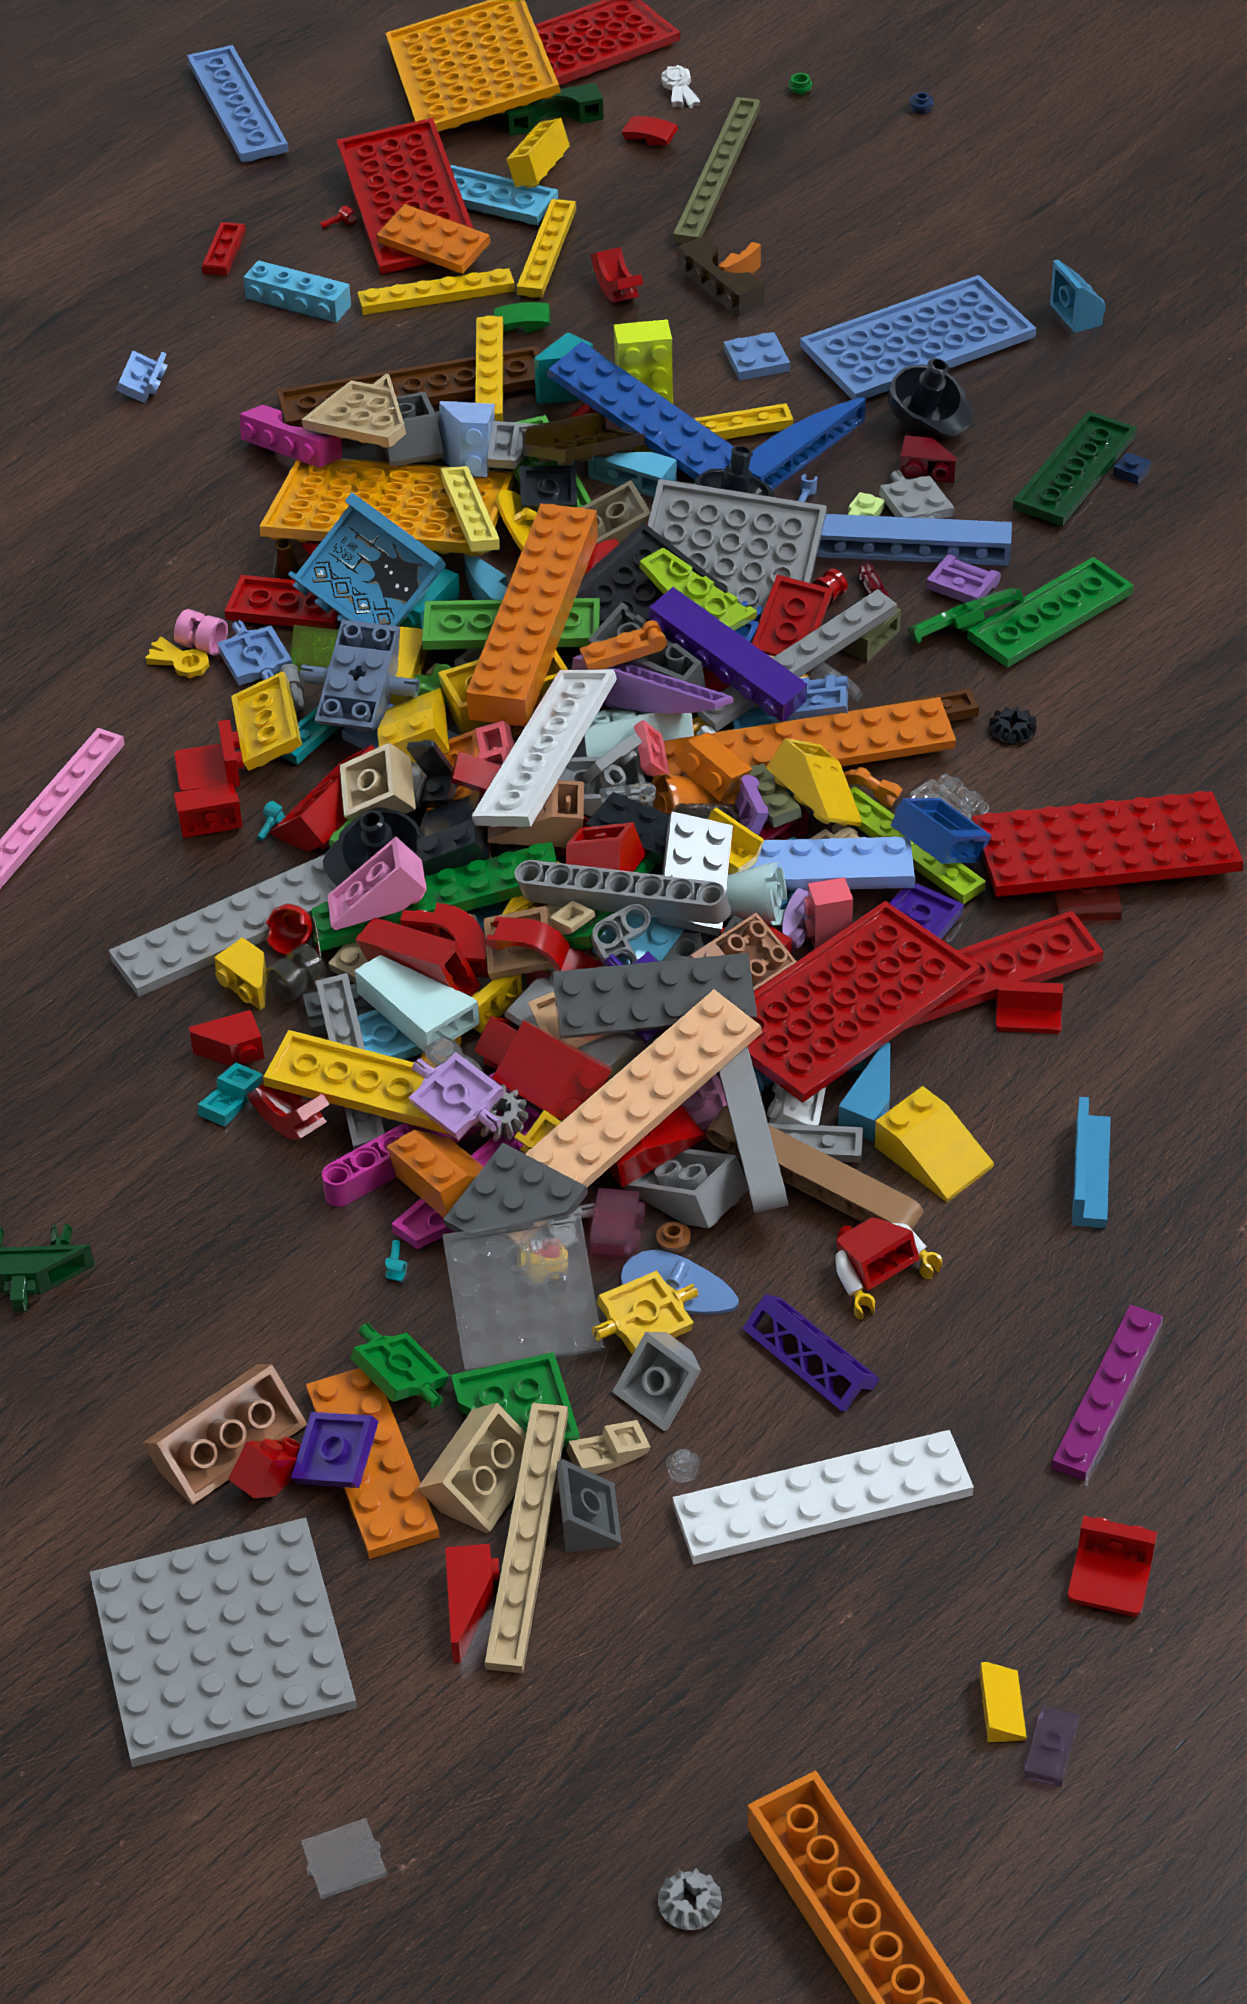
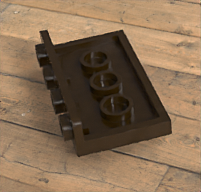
M599 412L524 427L522 430L523 455L537 457L539 462H553L556 460L558 465H573L574 460L591 461L594 460L595 455L608 457L613 456L614 451L632 452L634 447L645 445V436L643 433L606 428V417Z

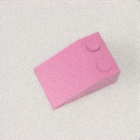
M397 837L392 839L327 895L331 927L338 930L372 920L374 917L379 918L403 911L411 903L419 902L427 891L422 860Z

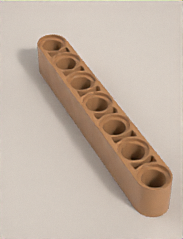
M725 1105L710 1124L705 1134L713 1145L741 1159L728 1107ZM768 1125L783 1182L862 1223L870 1218H878L890 1223L907 1224L913 1230L923 1215V1208L912 1198Z

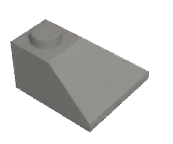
M645 1332L612 1392L663 1431H668L699 1376L701 1369L693 1352L667 1332Z

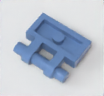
M835 674L826 675L824 679L810 680L809 677L800 678L807 683L806 702L788 718V721L829 714H848V676L836 677Z

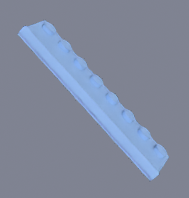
M907 837L764 840L756 864L749 868L778 862L777 867H782L787 891H796L798 888L807 891L808 883L845 877L849 889L914 888L915 885L911 840Z

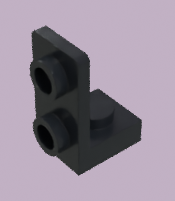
M434 741L409 742L406 749L427 776L420 798L422 806L424 808H437L453 802L458 785L450 783L453 766Z

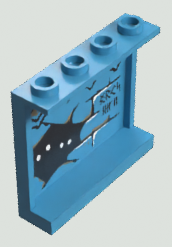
M351 492L345 500L348 507L298 573L294 574L290 571L288 574L295 581L292 586L305 596L309 592L317 598L315 603L326 612L333 609L339 614L337 619L340 622L343 619L400 626L445 568L446 564L440 556Z

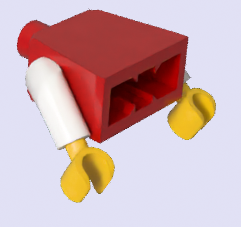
M870 1218L855 1228L848 1225L843 1226L837 1235L836 1245L838 1253L835 1255L837 1274L848 1295L854 1296V1314L860 1320H863V1311L860 1306H868L872 1314L875 1311L874 1297L868 1293H863L862 1289L871 1290L919 1259L922 1261L919 1272L925 1279L932 1278L934 1273L932 1267L937 1272H940L942 1267V1257L935 1252L927 1253L925 1250L927 1246L907 1224L890 1223L878 1218Z

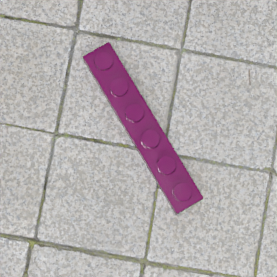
M1130 1304L1052 1460V1469L1086 1481L1162 1326L1163 1316Z

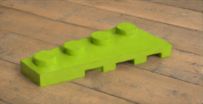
M661 548L640 560L639 568L663 594L672 587L676 588L735 631L756 619L757 611L750 606L746 608L737 602L738 598L730 592L726 594L714 586V581L706 576L700 577L694 573L690 565L665 548Z

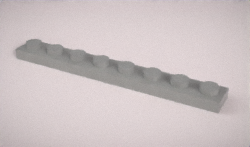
M877 589L772 659L797 677H800L896 614L897 604ZM729 686L720 693L733 696V703L714 710L697 713L704 722L712 726L717 732L757 704L745 699L738 690Z

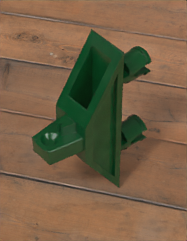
M64 1223L60 1237L57 1225L54 1224L51 1227L50 1246L2 1247L5 1231L0 1227V1292L6 1296L10 1295L13 1312H27L29 1295H41L95 1266L91 1245H70L73 1233L70 1225Z

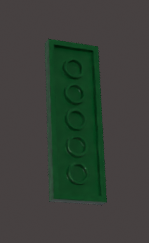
M1087 411L1014 498L1013 509L1063 526L1135 439L1137 427Z

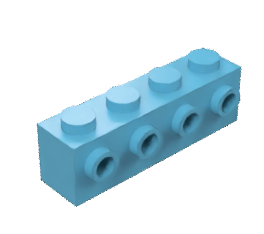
M259 260L243 277L246 299L336 323L351 307L349 284Z

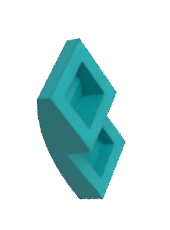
M235 1063L217 1078V1089L198 1104L197 1115L225 1127L247 1104L249 1099L246 1094L260 1085L263 1080V1074Z

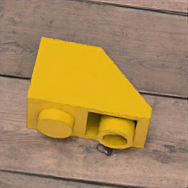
M242 937L214 957L215 975L223 987H229L244 1002L251 1003L259 1010H262L265 1007L267 984L264 952Z

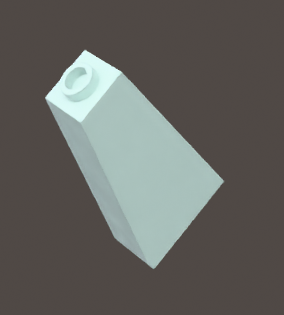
M382 955L364 963L355 970L357 993L427 1055L479 1025L478 1003L473 997Z

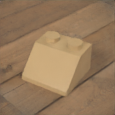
M387 743L340 765L345 818L356 819L368 810L376 807L396 810L403 814L416 809L411 757L391 743Z

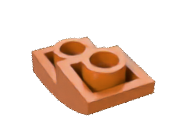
M751 242L740 255L731 253L724 262L720 263L718 268L730 273L749 272L753 274L761 266V244Z

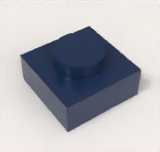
M1126 452L1114 466L1113 476L1138 484L1150 471L1151 461Z

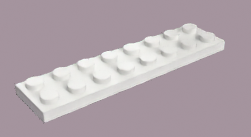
M614 669L559 670L472 814L475 826H517L520 828L532 826L615 684L617 678Z
M950 1430L675 1496L673 1497V1507L692 1562L697 1564L973 1496L974 1487Z

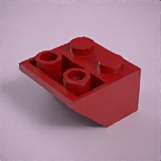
M633 822L581 827L567 843L566 864L633 872L646 854Z

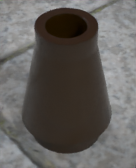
M280 539L274 544L275 553L272 573L278 579L293 580L288 574L290 571L297 574L300 566L292 549L291 541Z

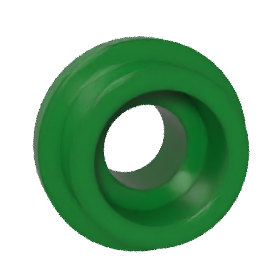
M805 73L793 74L788 82L789 90L798 95L807 93L812 89L810 76Z

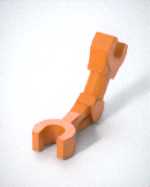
M863 767L844 772L848 784L864 785L874 792L873 796L882 805L888 808L892 807L903 790L896 783L884 779L882 781L877 780Z

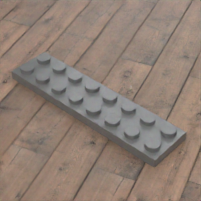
M325 854L110 949V959L136 995L140 997L214 964L215 956L242 937L253 945L265 941L269 934V929L265 922L272 911L278 906L287 903L298 905L306 910L312 919V908L319 906L321 903L328 902L327 895L336 888L324 870L323 859Z

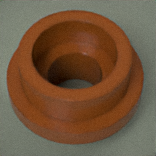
M680 1222L665 1223L657 1230V1243L663 1251H669L674 1254L681 1253L690 1243V1230Z

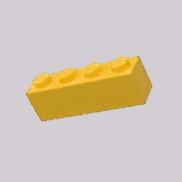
M561 118L539 122L506 159L515 187L525 186V188H533L539 185L540 180L548 174L547 172L556 165L555 163L558 159L563 157L564 152L570 147Z

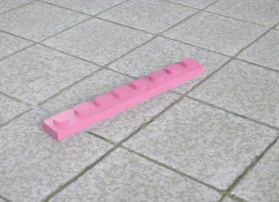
M97 728L0 839V889L125 745L123 736Z

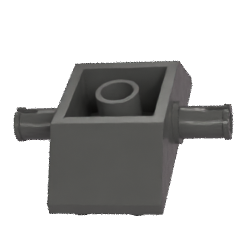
M426 392L397 396L406 435L398 440L394 446L383 447L390 466L404 467L410 463L421 461L433 462L438 458H444V450L439 432V411L434 412Z

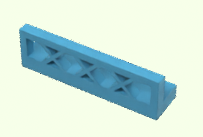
M1079 1097L1072 1226L1106 1228L1111 1117L1089 1115V1097Z

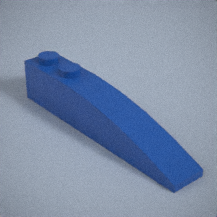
M860 397L813 414L789 426L762 445H759L752 451L753 455L749 466L752 476L763 481L774 490L865 421L866 399Z

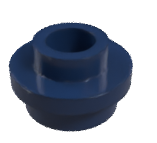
M918 92L910 98L912 111L917 114L929 113L934 105L933 97L925 92Z

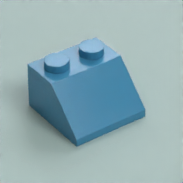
M1054 260L1050 296L1052 308L1074 333L1103 325V314L1106 311L1104 300L1092 290V287L1079 274L1060 260Z

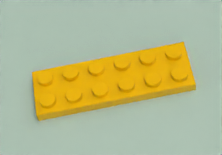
M288 1030L263 1076L264 1086L313 1099L323 1093L328 1103L449 1134L413 1106L409 1099L424 1080L422 1076L412 1070L414 1062Z

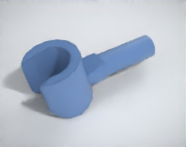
M807 474L801 476V495L798 501L805 502L809 495L816 493L817 476H815L814 480H806Z

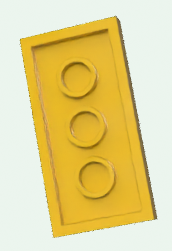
M284 671L231 696L243 763L248 771L264 766L269 761L283 754H289L302 746L290 683Z

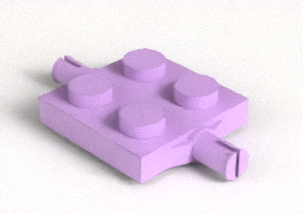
M455 1052L445 1063L435 1068L429 1066L422 1059H418L417 1063L414 1062L412 1070L422 1076L424 1080L421 1086L409 1097L412 1105L454 1138L459 1140L478 1122L483 1123L492 1132L497 1130L496 1127H500L501 1120L489 1111L505 1094L503 1088L465 1058Z

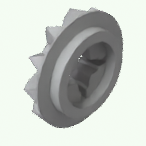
M697 1868L692 1872H683L679 1869L676 1875L671 1878H665L663 1886L658 1891V1906L662 1916L668 1923L679 1929L697 1930L706 1927L716 1919L721 1910L722 1897L720 1887L713 1881L711 1874L708 1876L701 1874ZM684 1888L690 1890L692 1895H698L696 1897V1910L693 1909L687 1900H682L684 1898Z

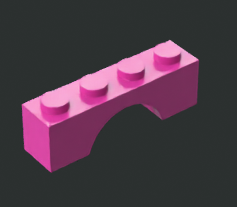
M262 404L240 413L242 440L319 468L342 458V438L329 434H319L315 431L305 430L303 427L286 425L282 422V411Z

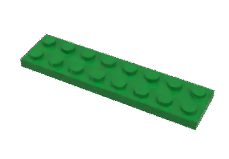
M552 841L544 844L537 843L526 849L504 852L488 860H475L468 865L454 869L446 868L439 873L425 876L427 891L419 902L411 903L404 910H424L434 913L436 903H444L466 912L523 896L515 877V869L520 863L527 860L557 863ZM328 902L321 903L319 906L312 908V920L315 917L320 952L356 942L355 939L371 921L368 920L335 930L331 927ZM403 911L382 916L379 919L402 925L400 919ZM313 926L314 942H315V945H316V948H317V938H316V934H315V930H314V926Z

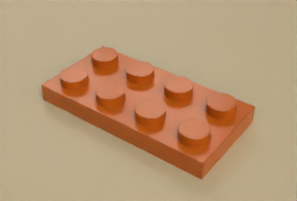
M406 204L377 234V241L380 244L462 274L491 243L489 234Z

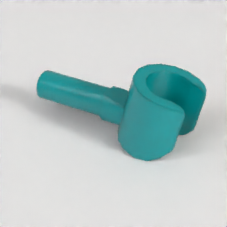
M274 801L268 802L264 807L263 815L268 819L257 835V839L260 841L265 839L275 823L278 824L285 817L282 812V806Z
M399 1240L392 1241L391 1256L385 1260L387 1268L386 1278L403 1281L406 1275L407 1262L399 1260Z

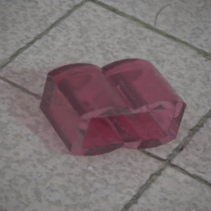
M598 1189L590 1234L591 1257L629 1260L632 1257L633 1250L640 1249L641 1230L637 1229V1224L644 1223L645 1203L640 1202L638 1191Z

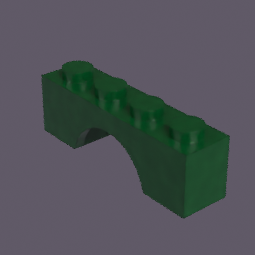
M595 83L560 89L561 93L551 98L540 99L526 106H518L506 110V112L502 113V119L510 136L530 133L539 122L552 117H567L579 123L603 120V97Z

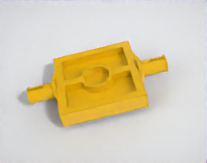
M657 1270L598 1296L597 1304L607 1317V1321L593 1326L592 1334L599 1341L615 1333L622 1339L632 1355L645 1332H667L674 1338L692 1330L694 1322L685 1311L683 1303L697 1298L699 1295L698 1290L694 1288L695 1285L692 1283L676 1291L665 1283Z

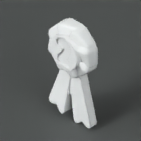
M680 65L667 67V70L661 74V82L663 87L672 90L671 107L675 108L678 106L683 108V99L690 109L693 106H699L700 100L688 87L691 83L689 70Z

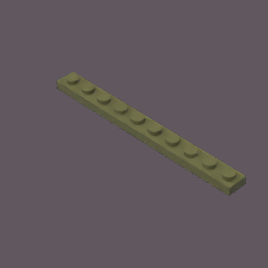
M736 98L673 233V242L685 244L703 236L760 111V100Z

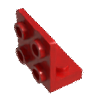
M233 783L174 793L182 838L243 828L239 798Z

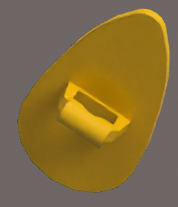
M501 490L496 496L497 507L508 531L522 551L537 512L529 508H524L521 511V496L510 490Z

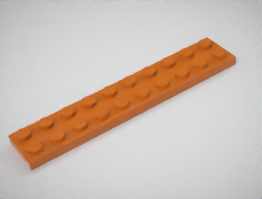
M940 697L848 711V714H829L710 733L749 767L762 763L767 767L784 738L820 744L840 762L841 766L954 749L956 746V738ZM700 735L664 740L670 774L690 777L676 765V762L687 741Z

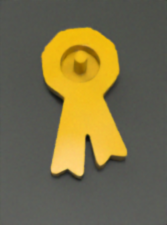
M159 637L158 641L151 643L152 649H149V655L145 657L147 665H174L177 675L186 676L188 679L202 676L209 668V659L205 652L198 649L182 651L163 637Z

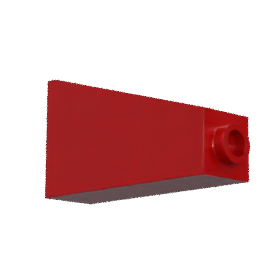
M376 917L369 922L355 939L368 962L382 955L470 997L481 986L461 948L455 941Z

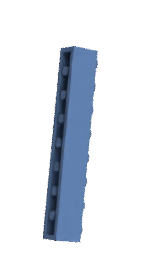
M826 514L817 557L941 563L950 554L967 564L1009 566L1012 522Z

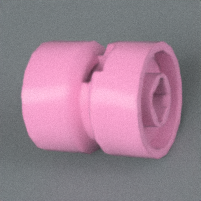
M185 609L180 613L174 628L176 644L190 649L196 648L213 656L219 654L217 642L226 640L228 634V625L225 620L210 615L205 616L203 613L191 609Z

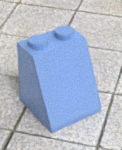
M440 401L439 432L444 450V458L442 459L450 467L468 466L472 476H488L490 467H487V457L492 422L494 421L495 404Z

